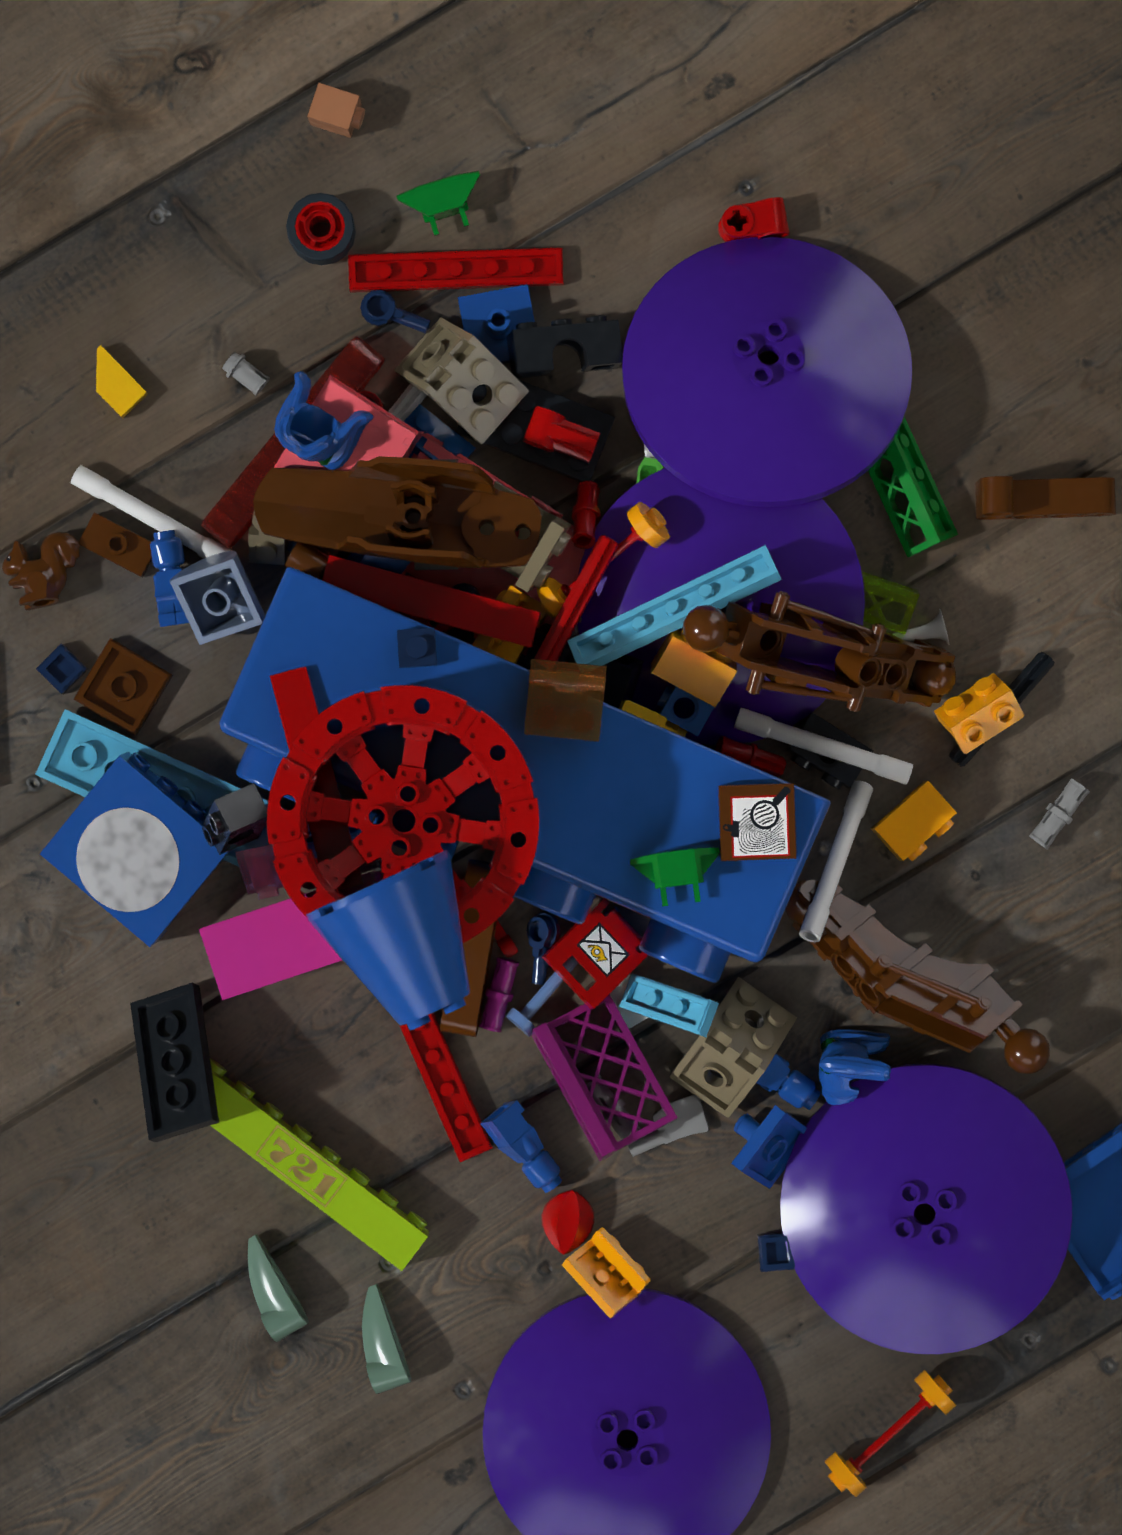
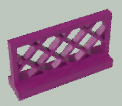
M610 994L599 1004L605 1003L612 1016L608 1028L588 1023L592 1009L583 1004L547 1024L545 1022L534 1028L531 1034L599 1161L610 1157L613 1153L678 1118ZM586 1013L584 1021L575 1019ZM614 1021L620 1032L612 1030ZM567 1022L581 1026L582 1029L577 1045L562 1041L556 1028ZM586 1028L606 1034L601 1053L581 1047ZM610 1035L626 1041L629 1049L625 1060L605 1054ZM567 1049L575 1051L573 1059L571 1058ZM579 1052L599 1058L594 1077L579 1073L575 1065ZM631 1054H633L637 1063L630 1062ZM603 1060L623 1065L618 1084L598 1078ZM628 1067L643 1072L646 1078L643 1092L622 1086ZM584 1080L592 1082L590 1091ZM596 1084L616 1089L611 1109L596 1104L592 1097ZM649 1085L655 1095L647 1093ZM621 1091L641 1097L636 1116L615 1110ZM645 1099L660 1103L666 1116L655 1122L640 1118ZM601 1112L609 1114L607 1122ZM613 1116L634 1121L631 1134L618 1142L610 1129ZM638 1123L647 1125L636 1132Z

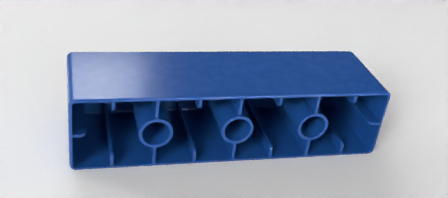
M292 567L286 568L219 723L222 732L247 743V747L236 770L238 777L270 791L277 768L282 758L287 757L289 753L270 675L306 666L319 714L331 705L362 691L365 693L378 691L380 687L422 686L453 694L466 700L467 705L479 712L481 710L484 711L505 730L521 752L533 779L531 786L534 798L538 799L539 807L538 843L524 885L520 884L514 897L580 925L585 922L596 895L651 918L639 945L640 951L713 983L719 981L731 953L750 962L763 960L830 807V800L794 785L797 859L720 861L719 854L704 873V882L698 883L701 902H695L693 884L666 887L668 906L662 907L660 888L655 889V883L632 867L630 859L658 852L688 848L720 849L718 786L785 784L789 782L436 629L437 666L399 668L397 630L431 627ZM423 698L418 699L414 704L415 711L420 714L426 713L430 707L429 702ZM338 719L330 720L327 725V729L331 734H338L343 728L341 721ZM386 723L375 726L376 729L366 732L361 736L367 745L366 750L381 770L384 769L395 779L398 765L402 764L405 745L403 725L387 726ZM434 730L431 742H428L425 758L426 784L438 778L442 780L463 764L462 761L471 754L465 746L459 743V738L452 734L448 736ZM500 745L492 747L490 750L492 759L496 761L502 760L505 757V749ZM335 753L331 761L337 783L365 794L361 787V784H363L347 761L344 763ZM489 778L480 784L476 782L455 798L456 801L446 809V812L459 815L461 819L487 822V820L500 821L498 804H501L499 792H495ZM407 786L401 790L400 795L404 801L410 802L415 798L416 792L412 787ZM291 795L283 796L284 798H287L295 802L294 797H292ZM402 809L395 813L393 824L397 830L407 832L414 827L415 817L411 811ZM382 811L380 815L375 817L374 824L383 822L384 813ZM427 818L423 822V828L426 832L433 833L438 829V822L434 818ZM516 832L511 836V843L515 847H522L526 842V837L521 832ZM397 840L393 843V845L407 851V845L404 841ZM460 841L440 844L444 851L448 849L451 861Z

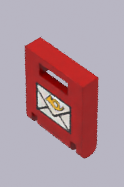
M605 898L600 899L589 910L583 924H575L542 956L546 963L590 1009H595L648 956V954L642 951L638 952L635 949L641 943L642 936L615 908H612L605 916L601 913L610 903ZM571 956L595 980L585 989L563 966Z

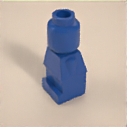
M175 530L153 533L154 540L150 543L153 566L159 569L153 576L160 627L189 623L170 583L171 578L184 569L180 567L185 562L182 540L175 536Z
M775 1054L756 1084L768 1092L778 1090L779 1097L795 1108L805 1107L810 1110L821 1094L820 1091L815 1089V1082L798 1070L790 1072L788 1068L789 1062Z
M517 1100L505 1102L480 1124L500 1151L515 1162L523 1163L522 1171L535 1188H542L545 1193H548L562 1182L559 1176L560 1167L548 1151L542 1150L544 1147L534 1126L532 1127L521 1115L524 1109Z

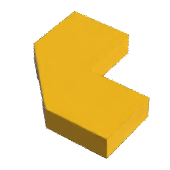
M630 700L621 701L618 709L683 737L686 736L687 731L670 722L663 715Z

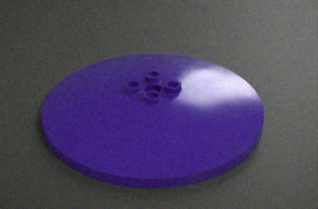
M758 237L727 241L701 250L678 263L654 284L639 305L628 329L622 362L623 390L631 420L640 438L652 455L675 477L708 496L726 502L754 507H785L821 499L841 490L866 473L882 457L894 440L906 413L912 383V359L908 337L896 309L883 290L860 268L836 253L807 242L778 237H762L760 240H758ZM770 351L778 356V361L774 364L766 365L759 360L758 356L762 352Z
M663 468L632 486L611 506L595 528V544L601 535L612 538L618 544L632 533V525L627 517V511L638 502L646 504L649 508L654 507L662 514L667 524L665 527L670 538L659 548L650 546L646 541L641 542L637 540L609 563L581 616V623H577L580 635L765 545L782 580L735 602L752 612H759L761 603L773 604L776 592L784 591L790 595V601L863 626L865 607L864 583L861 566L853 543L837 515L822 498L785 507L744 506L708 496L690 487L666 468ZM593 547L585 549L584 555L580 563L578 575L580 574ZM812 618L815 622L823 624V621ZM787 633L780 656L835 671V658L844 647ZM667 635L627 654L644 661L631 701L659 713L661 707L657 706L656 703L666 686L674 687L671 683L652 674L651 662ZM736 662L737 673L717 706L714 707L698 737L687 731L685 738L705 745H716L721 736L740 743L763 739V737L734 728L740 708L769 716L775 721L793 726L819 707L826 698L802 696L761 689L760 694H750L746 690L751 669ZM811 684L806 685L810 689L829 691L823 687ZM686 697L676 700L673 706V711L679 718L689 717L694 709L692 701Z
M940 1064L890 1067V1079L887 1081L857 1079L850 1083L851 1086L859 1088V1094L853 1102L841 1105H831L825 1102L805 1125L807 1129L804 1134L801 1133L794 1144L782 1181L780 1205L783 1236L788 1238L795 1263L794 1269L806 1290L832 1319L850 1332L876 1345L900 1352L914 1354L959 1352L992 1341L1008 1332L1023 1321L1049 1292L1060 1272L1070 1241L1072 1198L1069 1179L1056 1143L1044 1124L1021 1099L1005 1087L987 1077L954 1066ZM918 1205H931L935 1210V1218L928 1223L918 1221L914 1215V1210ZM785 1241L786 1248H787V1251H788V1244H787V1241Z
M644 1288L637 1298L611 1319L587 1293L564 1301L542 1314L518 1336L504 1355L490 1385L484 1410L483 1451L491 1485L507 1516L523 1535H731L748 1514L758 1496L765 1478L770 1454L771 1424L766 1395L754 1364L742 1345L724 1325L702 1308L677 1296ZM630 1429L637 1434L638 1440L633 1447L624 1448L618 1444L617 1436L622 1430Z

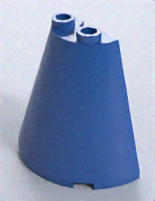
M448 849L306 914L312 926L400 1026L407 1024L409 1031L429 1023L431 1020L428 1015L443 1008L444 1013L448 1014L466 1005L463 997L470 994L452 862Z

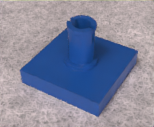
M528 284L457 297L463 329L474 335L502 364L509 363L506 336L513 329H516L517 324L535 322Z
M776 1105L761 1124L748 1113L744 1114L737 1120L734 1131L748 1142L731 1164L770 1189L785 1170L794 1144L801 1133L804 1134L807 1127Z

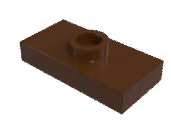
M95 512L93 513L79 540L80 546L142 578L152 561L151 541Z

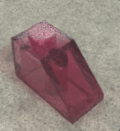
M272 845L237 851L236 857L248 895L257 893L258 900L280 896L278 888H283V885L273 864L275 856Z

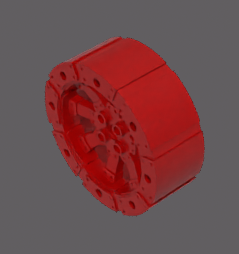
M413 685L380 687L378 691L370 693L362 691L331 705L310 721L293 740L294 746L287 757L282 758L272 782L267 807L268 843L272 844L275 856L273 864L278 877L291 900L305 916L309 912L344 898L345 896L336 888L345 881L346 876L365 862L369 864L381 857V872L384 873L383 879L411 867L413 863H419L443 852L441 843H455L456 841L483 845L482 848L495 851L489 864V872L485 878L482 876L473 888L464 879L460 880L453 870L463 943L491 926L515 900L513 896L520 884L524 885L536 853L539 835L538 799L534 798L531 786L533 779L518 747L505 730L484 711L481 710L479 712L467 705L466 700L441 690ZM421 698L426 699L430 705L429 710L424 714H420L414 709L415 702ZM332 719L340 720L343 725L342 731L338 734H331L327 729L328 722ZM386 723L387 726L403 725L405 745L402 764L398 765L395 779L384 769L381 770L366 750L367 745L361 736L366 732L376 729L375 726ZM434 730L448 736L452 734L459 738V743L465 746L471 754L462 761L463 764L442 780L438 778L426 784L425 758L428 742H431ZM496 745H500L505 749V757L500 761L492 759L490 755L491 748ZM335 753L344 763L347 761L363 783L361 787L367 799L352 798V801L325 797V794L313 791L319 777L317 772L322 764L326 765ZM490 778L495 792H499L501 804H498L500 821L487 820V822L461 819L459 815L446 812V809L456 801L455 798L476 782L480 784ZM407 786L412 787L416 792L415 798L410 802L404 801L400 795L401 790ZM285 795H291L295 799V807L291 810H284L280 805L282 797ZM374 809H380L384 813V820L380 824H374L370 821L369 815ZM402 809L411 811L415 817L414 827L407 832L397 830L393 824L395 813ZM427 818H434L438 822V829L433 833H428L423 828V822ZM321 819L348 823L349 827L362 831L351 841L352 845L334 858H327L320 863H317L312 849L308 848L306 839L309 837L308 821L321 822ZM516 832H521L526 837V842L522 847H515L511 843V836ZM397 840L404 841L407 845V851L403 855H396L392 851V844ZM305 882H311L315 885L316 893L314 896L305 897V894L301 891V886ZM469 908H474L479 912V919L475 923H468L464 919V913Z

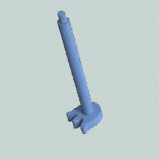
M571 956L563 966L571 973L578 962ZM554 972L520 1012L515 1008H511L505 1017L530 1037L535 1026L529 1020L559 987L563 979Z

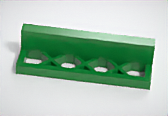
M904 416L900 429L891 445L868 472L908 558L957 536L958 532ZM882 458L890 461L894 468L892 479L883 476L880 470ZM897 491L906 494L909 501L906 512L898 509L895 503ZM912 523L921 527L927 541L915 546L909 533Z

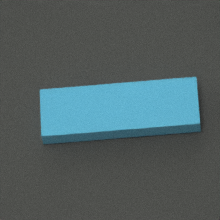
M632 973L619 1007L707 1037L719 1003Z

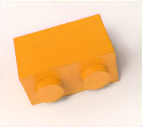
M678 629L667 635L651 662L652 674L716 707L737 673V664L716 651L701 652L693 649L686 642L683 629L682 631Z
M923 781L875 824L871 830L899 861H904L907 857L913 861L928 848L924 844L926 840L934 833L937 837H940L954 825L951 818L957 812L929 781Z

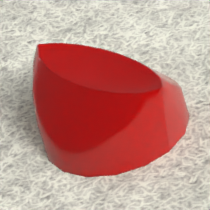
M574 1190L565 1191L553 1196L545 1204L541 1215L542 1227L547 1238L557 1251L563 1255L577 1249L588 1238L595 1223L594 1211L590 1203Z

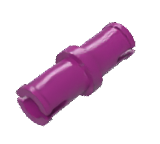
M497 957L491 986L486 987L485 995L488 997L479 1027L493 1032H502V1024L508 1002H512L514 997L511 990L519 962L504 957Z

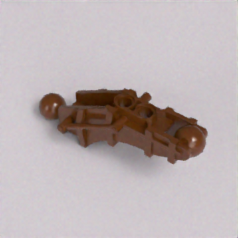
M784 591L776 592L773 604L761 603L759 612H752L735 602L728 603L725 614L714 606L702 605L691 610L683 621L684 638L693 649L701 652L716 651L751 669L746 690L753 695L760 694L761 689L802 696L845 701L847 702L846 707L850 711L857 712L861 710L865 697L889 699L898 704H905L906 701L916 702L922 706L931 707L932 703H940L942 696L948 694L956 683V670L953 664L955 655L947 652L946 649L936 647L919 639H914V643L905 641L891 633H887V627L881 623L873 624L870 629L835 617L832 614L790 601V595ZM812 618L823 621V624L815 622ZM787 633L844 647L835 658V671L824 669L818 665H809L781 657ZM911 674L913 686L909 684ZM811 684L823 687L829 691L810 689L806 685Z
M802 880L797 882L785 911L788 917L794 921L792 926L798 933L800 932L807 909L813 901L819 881ZM839 885L837 886L819 942H810V944L818 951L817 954L823 961L827 959L831 961L838 974L852 988L853 994L862 999L861 1003L867 1010L870 1009L873 1014L877 1012L913 1028L918 1033L927 1034L968 1053L973 1051L995 1031L1005 1042L1004 1058L1012 1069L1018 1073L1032 1074L1044 1068L1050 1057V1045L1047 1039L1035 1029H1021L1011 1018L1023 1004L1019 1000L1014 1002L991 977L994 970L988 963L968 964L944 960L930 955L933 950L927 943H924L918 949L912 947L896 937L874 917L876 911L870 904L866 907L842 895L843 889Z

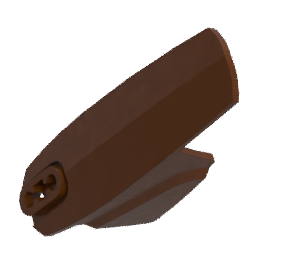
M379 456L369 461L359 460L349 471L271 468L259 484L253 500L255 516L264 535L368 556L465 568L526 566L539 544L542 515L533 499L494 488L493 480L479 467L472 464L431 459ZM484 524H491L494 527V531L490 535H483L480 532L481 527ZM527 528L530 531V536L527 539H519L515 535V531Z

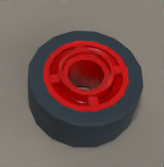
M325 193L307 195L296 202L288 215L286 224L288 240L297 255L308 263L321 266L336 263L347 255L354 244L356 229L353 216L346 204L334 195ZM318 222H327L331 226L329 233L323 237L313 235L312 228Z

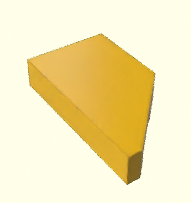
M101 345L97 348L96 392L124 418L148 393Z

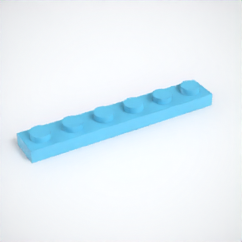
M765 545L567 641L577 667L582 675L682 628L683 621L688 613L697 606L711 605L722 609L728 606L729 602L743 599L782 579Z

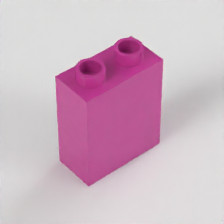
M380 871L362 874L363 885L340 890L339 892L346 897L381 881ZM316 890L305 893V897L314 896ZM291 898L199 929L222 1000L342 961Z

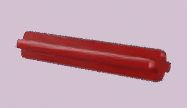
M601 535L594 545L535 656V661L548 669L554 668L568 642L567 640L572 635L619 547V544L612 538Z

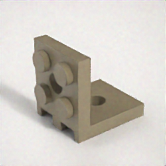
M441 317L394 370L404 381L430 396L481 445L529 392L474 335ZM485 384L487 388L485 398L480 402H474L472 398L474 389L479 385Z
M495 481L494 488L520 495L500 482ZM538 505L537 507L542 515L539 544L527 565L500 567L517 577L518 580L515 586L527 593L535 587L540 588L544 585L553 570V567L548 565L554 555L558 557L559 554H562L572 537L566 533L571 524L551 512H546ZM484 524L480 529L483 535H490L494 531V527L491 524ZM527 528L519 529V539H527L530 536V531Z
M738 977L718 1006L707 1037L698 1036L675 1067L670 1078L729 1118L765 1072L797 1017ZM745 1018L754 1021L758 1028L750 1026L745 1021ZM710 1070L717 1071L723 1078L715 1076Z

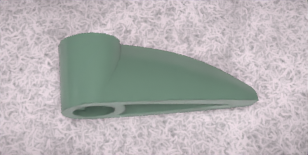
M256 1234L249 1238L248 1271L253 1294L267 1332L275 1342H279L309 1323L308 1317L259 1236Z
M372 1285L368 1287L363 1309L362 1337L368 1377L375 1393L380 1394L410 1383L412 1379L379 1285Z

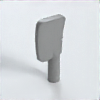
M693 1094L670 1103L678 1118L628 1145L632 1157L661 1144H668L689 1135L707 1132L708 1125L700 1098ZM663 1108L653 1115L654 1122L666 1116Z

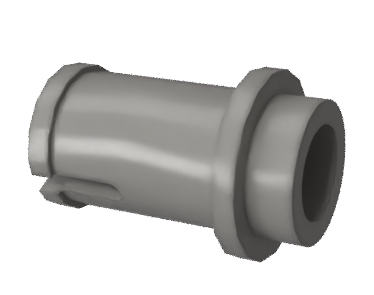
M234 352L222 368L227 372L226 377L235 378L257 396L266 386L270 377L246 361V355H239Z

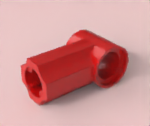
M536 406L523 441L545 451L553 452L555 450L590 463L600 433L567 421L563 415Z

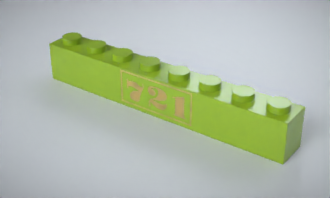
M210 1058L219 1123L210 1126L383 1258L403 1271L428 1238L430 1232L425 1228L428 1223L413 1211H410L408 1215L397 1207L399 1201L383 1189L378 1193L368 1185L370 1179L364 1173L354 1167L349 1171L339 1163L342 1158L335 1151L325 1145L320 1149L310 1141L313 1136L306 1129L298 1124L291 1127L281 1119L284 1116L282 1111L269 1102L265 1105L261 1104L253 1098L255 1091L240 1080L236 1084L224 1076L227 1070Z

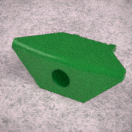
M478 170L448 176L414 187L396 195L399 202L422 213L424 222L431 224L434 236H437L439 231L436 221L460 214L464 227L469 226L465 211L469 210L467 199L479 179L480 173Z
M688 848L658 852L630 859V865L655 883V889L660 888L662 907L668 906L666 887L693 884L695 902H701L698 883L704 882L703 875L720 854V849Z

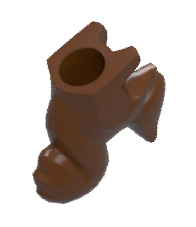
M56 532L48 535L41 545V558L36 560H29L25 547L19 541L13 543V550L4 560L2 570L8 576H15L8 582L9 586H13V589L25 588L26 594L19 599V605H24L26 610L55 605L59 601V594L67 581V568L74 567L76 559L80 557L79 542L72 534Z

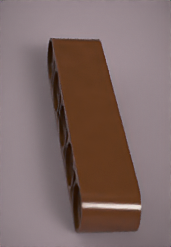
M469 859L465 881L471 888L475 886L482 876L485 878L490 870V862ZM469 908L464 913V919L468 923H475L479 919V912L474 908ZM497 920L483 932L463 943L470 994L463 997L466 1002L465 1006L448 1014L442 1011L440 1031L471 1037L477 1036Z

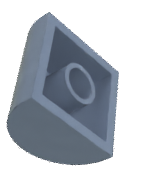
M236 551L222 552L202 559L181 570L170 580L199 645L261 625L266 616Z

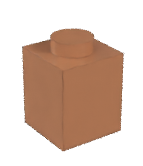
M318 82L307 117L312 126L351 138L354 128L359 130L362 125L365 109L361 108L362 103L359 95Z

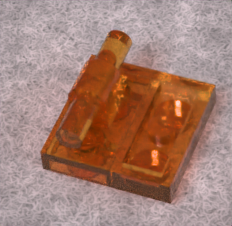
M531 659L524 735L599 742L607 666Z

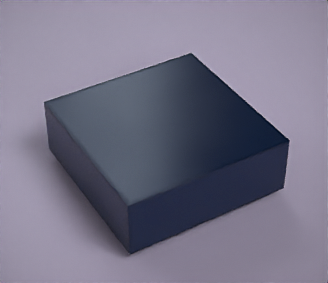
M60 644L36 670L61 694H64L88 668L64 644Z
M783 1232L757 1234L761 1272L793 1270L795 1268L788 1238L783 1236ZM785 1241H787V1244H788V1251H787V1248H786Z

